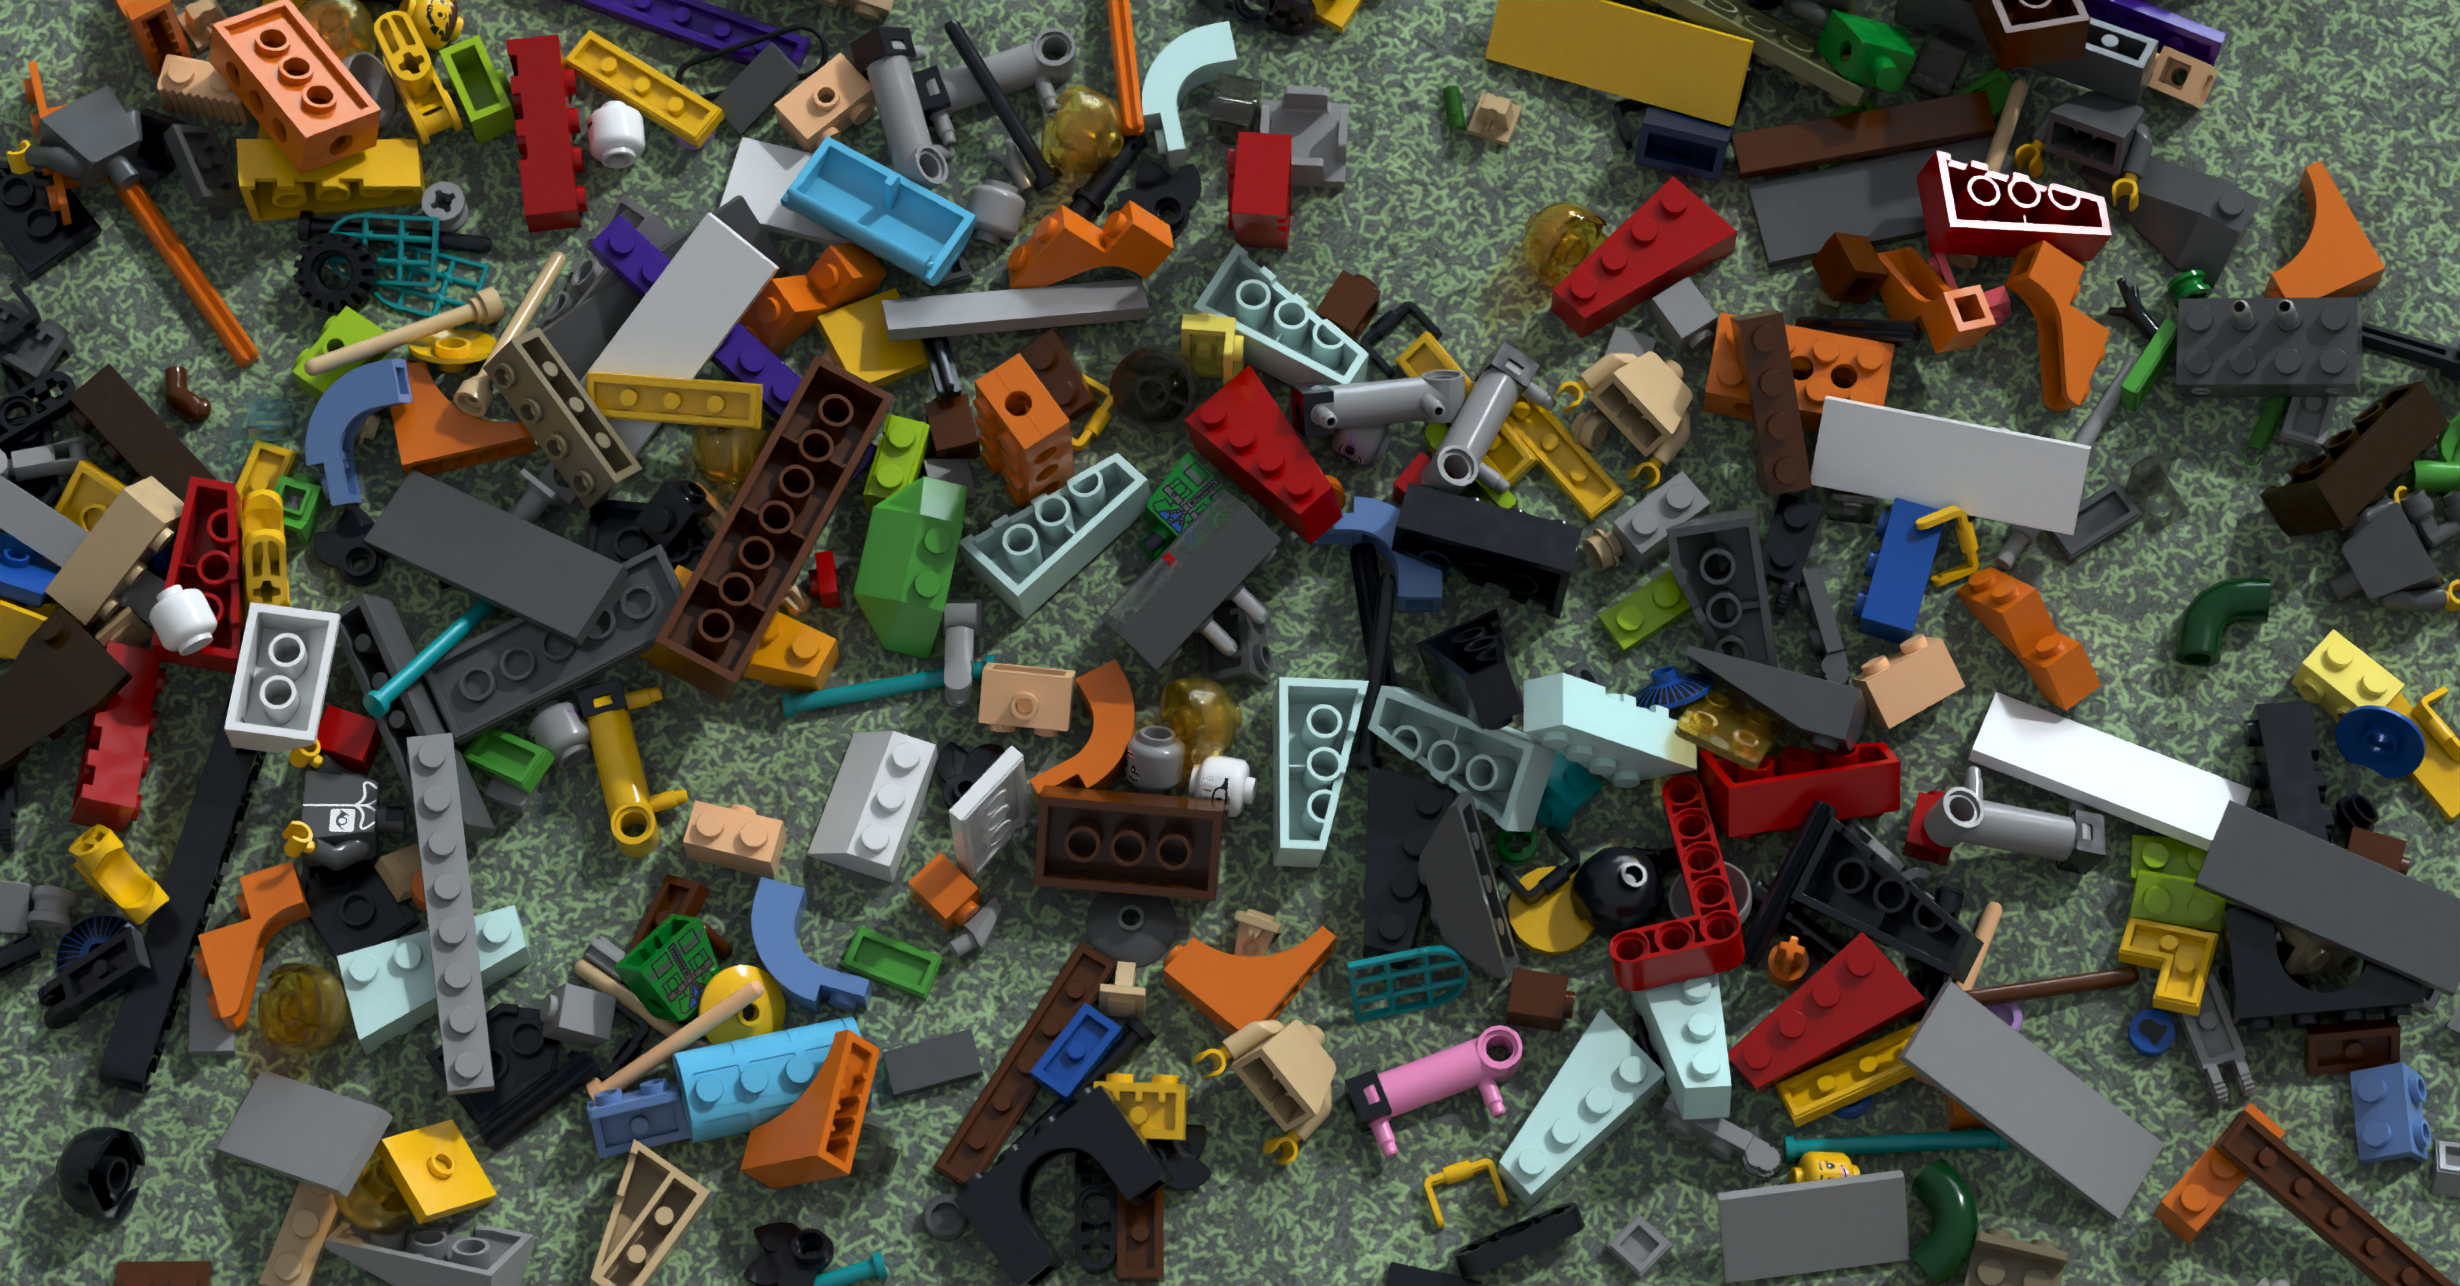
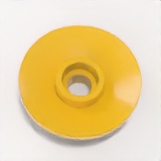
M451 328L408 343V350L419 359L438 364L440 370L444 372L457 373L464 371L468 364L487 359L497 341L491 335L478 330H455Z
M735 965L723 969L710 979L700 997L698 1017L750 981H760L765 989L762 996L751 1003L754 1008L751 1019L747 1021L744 1019L742 1009L704 1035L711 1045L781 1031L786 1014L785 999L782 990L769 973L750 965Z

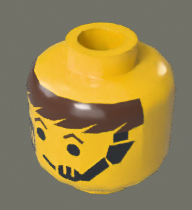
M403 0L399 5L398 11H403L411 17L426 48L438 51L444 48L449 41L455 42L462 31L464 20L458 16L459 8L456 0Z

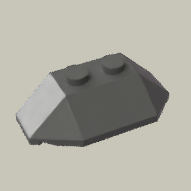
M1465 791L1448 807L1419 856L1418 874L1421 883L1428 888L1432 902L1430 906L1431 920L1434 927L1440 929L1443 943L1496 978H1504L1518 964L1519 957L1513 943L1511 929L1474 805L1471 791Z

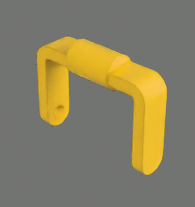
M1083 373L1082 375L1090 389L1106 399L1092 414L1084 426V432L1077 440L1072 437V449L1075 451H1083L1093 437L1097 439L1112 418L1110 412L1116 404L1113 390Z
M1956 505L1938 510L1915 521L1919 530L1931 528L1954 518L1956 521L1955 529L1960 549L1964 553L1966 562L1931 576V584L1934 587L1943 586L1973 574L1979 568L1976 553L1979 547L1973 523L1968 521L1967 514Z
M2443 686L2423 697L2413 708V713L2451 758L2460 762V741L2430 707V705L2436 703L2449 693V690Z
M1484 1158L1471 1163L1469 1160L1461 1161L1443 1167L1442 1172L1426 1178L1424 1191L1438 1229L1444 1228L1445 1224L1433 1187L1443 1184L1451 1185L1472 1178L1474 1174L1486 1170L1489 1172L1501 1208L1509 1207L1496 1166L1491 1159Z

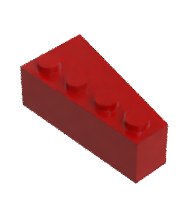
M1238 131L1237 148L1229 147L1228 230H1234L1235 242L1240 246L1288 249L1292 202V135Z
M1672 176L1553 289L1551 311L1581 338H1584L1628 313L1631 308L1649 298L1652 299L1680 280L1702 271L1703 267L1733 253L1737 231L1678 179Z
M1250 364L1184 420L1195 449L1309 545L1343 518L1332 485Z
M190 476L164 590L174 585H181L183 590H200L217 619V627L212 634L213 641L209 645L195 653L184 656L180 655L179 651L165 649L154 630L151 646L158 661L236 674L245 631L242 508L235 483Z
M108 641L104 649L133 678L101 710L89 717L69 823L88 827L101 824L113 832L123 833L129 820L137 821L142 800V795L138 794L140 778H145L150 759V752H145L147 736H153L158 717V710L152 709L154 694L160 695L162 692L166 669L159 667L160 661L157 660L153 650Z
M1861 932L1728 1051L1729 1066L1758 1096L1774 1088L1775 1084L1810 1069L1811 1066L1848 1049L1852 1044L1871 1034L1874 1035L1889 1027L1890 1024L1909 1014L1912 1015L1925 1008V998L1876 945Z

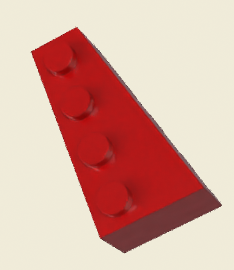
M558 34L506 40L507 54L514 76H510L515 112L516 115H519V120H515V129L519 153L523 156V159H519L524 213L529 233L582 227L580 212H588L586 187L578 186L577 173L585 172L582 147H574L573 134L581 133L578 108H571L570 95H578L575 69L567 70Z
M1938 150L1934 152L1916 177L1930 253L2016 258L2021 248L2045 240L2075 261H2091L2112 236L2105 198L2055 183H2051L2048 187L2033 183L2029 180V176L2013 172L2008 176L1988 170V164L1971 160L1969 164L1951 160V154Z
M1885 743L1855 744L1851 752L1837 749L1836 754L1824 752L1816 754L1814 751L1801 748L1800 746L1783 747L1781 755L1775 756L1756 755L1755 748L1736 749V757L1715 758L1714 750L1698 751V780L1702 784L1710 815L1728 838L1747 839L1755 836L1756 833L1774 830L1780 832L1794 831L1799 826H1803L1814 802L1817 800L1833 806L1837 810L1835 818L1840 822L1842 819L1855 817L1878 818L1886 812L1900 810L1901 761Z

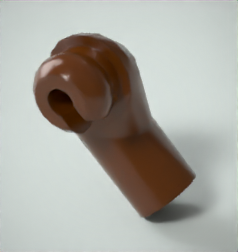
M179 366L165 369L166 405L170 412L188 422L195 420L203 422L207 420L211 414V403L208 399L199 398L198 395L187 389V370Z

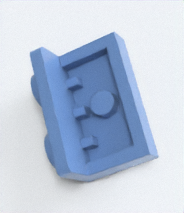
M2403 1062L2350 1072L2359 1161L2363 1164H2373L2407 1157L2417 1162L2427 1161V1146L2431 1145L2432 1137L2429 1124L2423 1117L2422 1102L2426 1101L2427 1091L2422 1076Z
M658 1078L641 1083V1090L622 1094L620 1088H615L595 1094V1100L587 1102V1112L591 1121L599 1159L630 1152L634 1139L649 1148L690 1138L678 1082L668 1083L666 1078Z

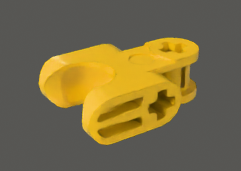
M391 11L380 16L374 24V34L383 53V64L388 71L422 146L431 143L429 136L453 127L455 132L462 130L463 125L447 90L443 88L411 17L403 11Z
M268 489L251 491L242 500L245 562V626L250 602L290 607L283 500L277 492Z
M97 824L80 835L69 847L68 851L77 860L72 866L100 898H106L113 902L128 920L137 925L142 924L162 907L170 897L156 881L151 879L124 849L123 846L125 845L113 831L101 824Z

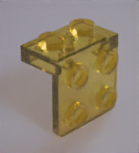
M1710 691L1703 697L1690 703L1678 721L1674 733L1702 750L1715 753V756L1719 758H1726L1745 768L1755 770L1759 767L1765 756H1771L1783 725L1771 720L1767 714L1761 711L1749 710L1731 702L1728 697L1719 692Z

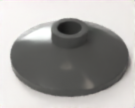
M1102 891L1092 902L1086 918L1087 936L1093 949L1116 963L1118 961L1136 963V968L1149 965L1161 958L1172 945L1177 930V918L1174 907L1167 897ZM1133 913L1140 920L1136 925L1128 926L1122 921L1125 915Z

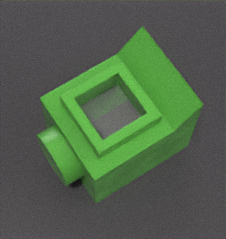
M295 472L292 478L280 474L274 491L283 500L284 529L295 532L299 543L309 546L327 500L322 486H318L319 482L317 479L305 473Z

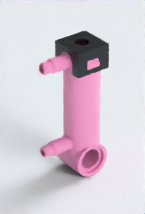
M1502 1025L1491 1026L1483 1031L1480 1037L1379 1074L1374 1069L1345 1080L1344 1093L1361 1134L1372 1130L1384 1156L1387 1158L1397 1155L1398 1149L1395 1144L1396 1139L1389 1125L1391 1118L1477 1086L1492 1117L1498 1118L1503 1116L1506 1111L1496 1081L1508 1080L1519 1070L1523 1050L1522 1041L1517 1032L1510 1027ZM1501 1046L1506 1048L1511 1056L1505 1061L1498 1062L1492 1060L1488 1056L1487 1051L1492 1047Z

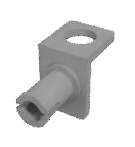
M550 461L537 478L525 468L519 472L528 480L526 485L529 488L509 513L534 524L550 504L555 506L557 503L566 510L578 497L570 487H562L557 483L555 478L557 469Z

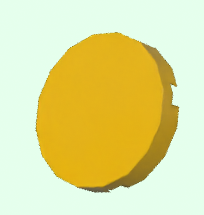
M1558 866L1537 868L1522 876L1519 882L1529 891L1538 884L1539 880ZM1576 872L1570 876V880L1550 896L1545 895L1531 905L1523 903L1511 891L1507 906L1509 925L1518 942L1530 951L1549 957L1561 956L1563 953H1569L1572 950L1575 951L1581 948L1594 933L1592 931L1595 928L1585 918L1581 921L1575 914L1570 899L1571 881Z

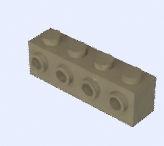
M539 327L511 339L483 367L497 389L587 510L614 497L643 469Z

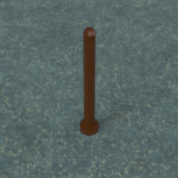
M2124 967L1965 990V992L1983 1006L2133 985L2139 980V973L2135 968Z

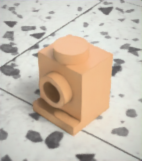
M2164 45L2160 54L2156 52L2152 78L2147 86L2201 110L2219 70L2210 64ZM2186 70L2188 76L2183 85H2176L2174 76L2178 71Z

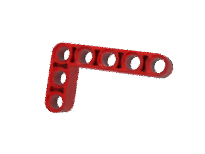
M1680 774L1673 776L1662 787L1667 826L1692 916L1623 931L1612 938L1609 943V955L1614 980L1617 986L1626 991H1641L1737 968L1745 958L1741 922L1703 787L1700 781L1692 775Z

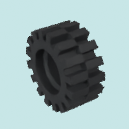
M323 233L320 238L313 237L308 241L310 245L308 247L302 246L298 252L302 255L301 260H295L294 268H298V275H293L294 282L299 283L301 286L298 289L301 297H307V303L324 311L340 313L345 306L352 310L359 309L357 305L366 304L370 300L367 297L370 292L375 293L377 285H374L373 282L374 278H379V270L374 268V264L378 263L376 256L370 255L369 251L371 248L367 244L361 243L360 239L354 236L340 233ZM333 256L344 257L349 262L352 270L349 283L339 290H332L327 287L321 276L324 263Z

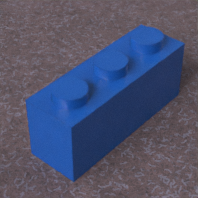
M1895 498L1891 513L1882 510L1875 536L1883 538L1880 552L1870 551L1864 576L1870 577L1872 580L1868 592L1859 590L1852 616L1860 618L1857 632L1899 644L1912 637L1944 523L1925 530H1919L1915 521L1939 509Z

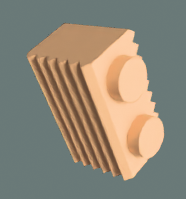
M171 54L166 55L157 83V89L167 112L174 110L177 114L182 111L184 116L190 113L192 117L199 115L201 119L207 116L209 120L216 118L218 122L224 119L226 123L232 120L234 125L239 122L242 126L248 124L251 112L210 62Z

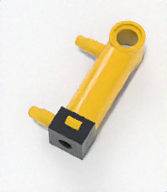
M621 678L578 688L577 694L584 721L587 722L590 729V744L615 843L618 849L626 856L632 858L644 857L651 854L660 840L655 813L676 808L678 805L689 801L685 789L669 790L650 795L629 710L661 701L663 699L661 688H642L625 693ZM633 824L646 826L645 832L638 837H629L624 834L625 830Z

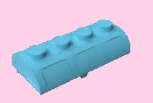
M826 136L780 199L783 207L875 254L876 257L888 261L930 286H936L949 272L966 247L976 222L975 214L829 136Z
M849 1016L672 1053L691 1144L750 1132L752 1128L763 1125L786 1111L801 1097L817 1076L830 1051L836 1032L849 1029L861 1037L855 1019ZM872 1086L867 1106H871L872 1103Z

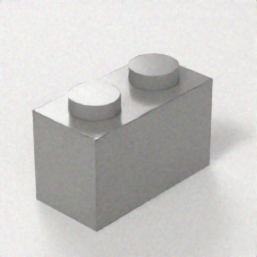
M1681 471L1614 520L1612 533L1621 544L1622 554L1640 572L1669 551L1666 528L1708 515L1711 503L1689 477Z

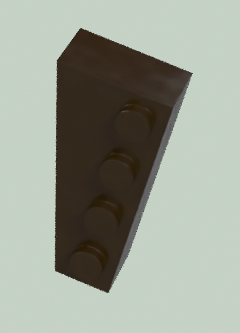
M110 363L68 397L70 413L68 415L84 434L88 433L100 445V451L115 467L120 465L131 476L129 478L131 485L153 476L181 501L185 502L190 476L217 480Z
M2423 381L2391 388L2351 421L2355 427L2343 430L2321 445L2325 452L2324 454L2312 458L2307 463L2300 461L2287 473L2292 480L2280 487L2271 485L2259 494L2281 530L2287 536L2294 537L2335 529L2336 532H2342L2352 527L2359 520L2358 513L2362 509L2380 500L2386 493L2384 488L2392 480L2398 479L2409 472L2412 468L2411 462L2418 455L2427 452L2438 443L2436 437L2449 423Z

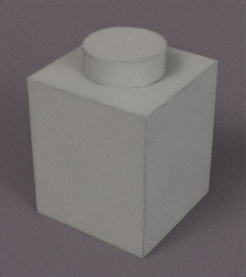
M1689 276L1652 298L1650 316L1679 355L1690 348L1693 352H1697L1713 341L1718 315Z
M568 983L561 985L549 992L542 1002L540 1009V1020L544 1021L542 1037L585 1048H596L609 1041L617 996Z

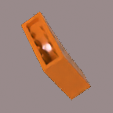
M113 0L154 77L160 75L167 54L193 59L171 0Z
M2320 160L2305 167L2299 186L2304 193L2309 210L2310 229L2308 241L2293 260L2281 269L2271 273L2264 298L2352 297L2378 285L2385 267Z
M405 360L413 403L390 407L401 463L406 477L411 469L430 476L538 452L534 437L522 421L497 422L464 413L438 389L430 375L426 361Z
M1321 926L1307 940L1293 948L1272 955L1253 957L1221 952L1202 943L1193 936L1185 946L1181 944L1176 945L1163 962V965L1166 967L1164 969V983L1231 1036L1250 1022L1275 1020L1336 950V936L1324 926Z
M849 1029L836 1032L823 1066L801 1097L778 1117L750 1130L740 1170L771 1189L850 1175L880 1049Z

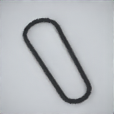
M805 23L793 24L691 59L683 63L677 70L675 81L682 85V75L691 66L796 30H806L812 32L819 39L822 45V57L815 69L803 73L797 80L801 81L810 77L826 64L829 56L828 43L824 35L816 27ZM723 91L699 96L706 100L716 99Z

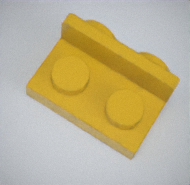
M1107 1073L1106 1082H1093L1094 1088L1101 1085L1113 1093L1146 1140L1186 1141L1187 1096H1190L1191 1087L1186 1084H1179V1076L1152 1075V1083H1134L1133 1074Z

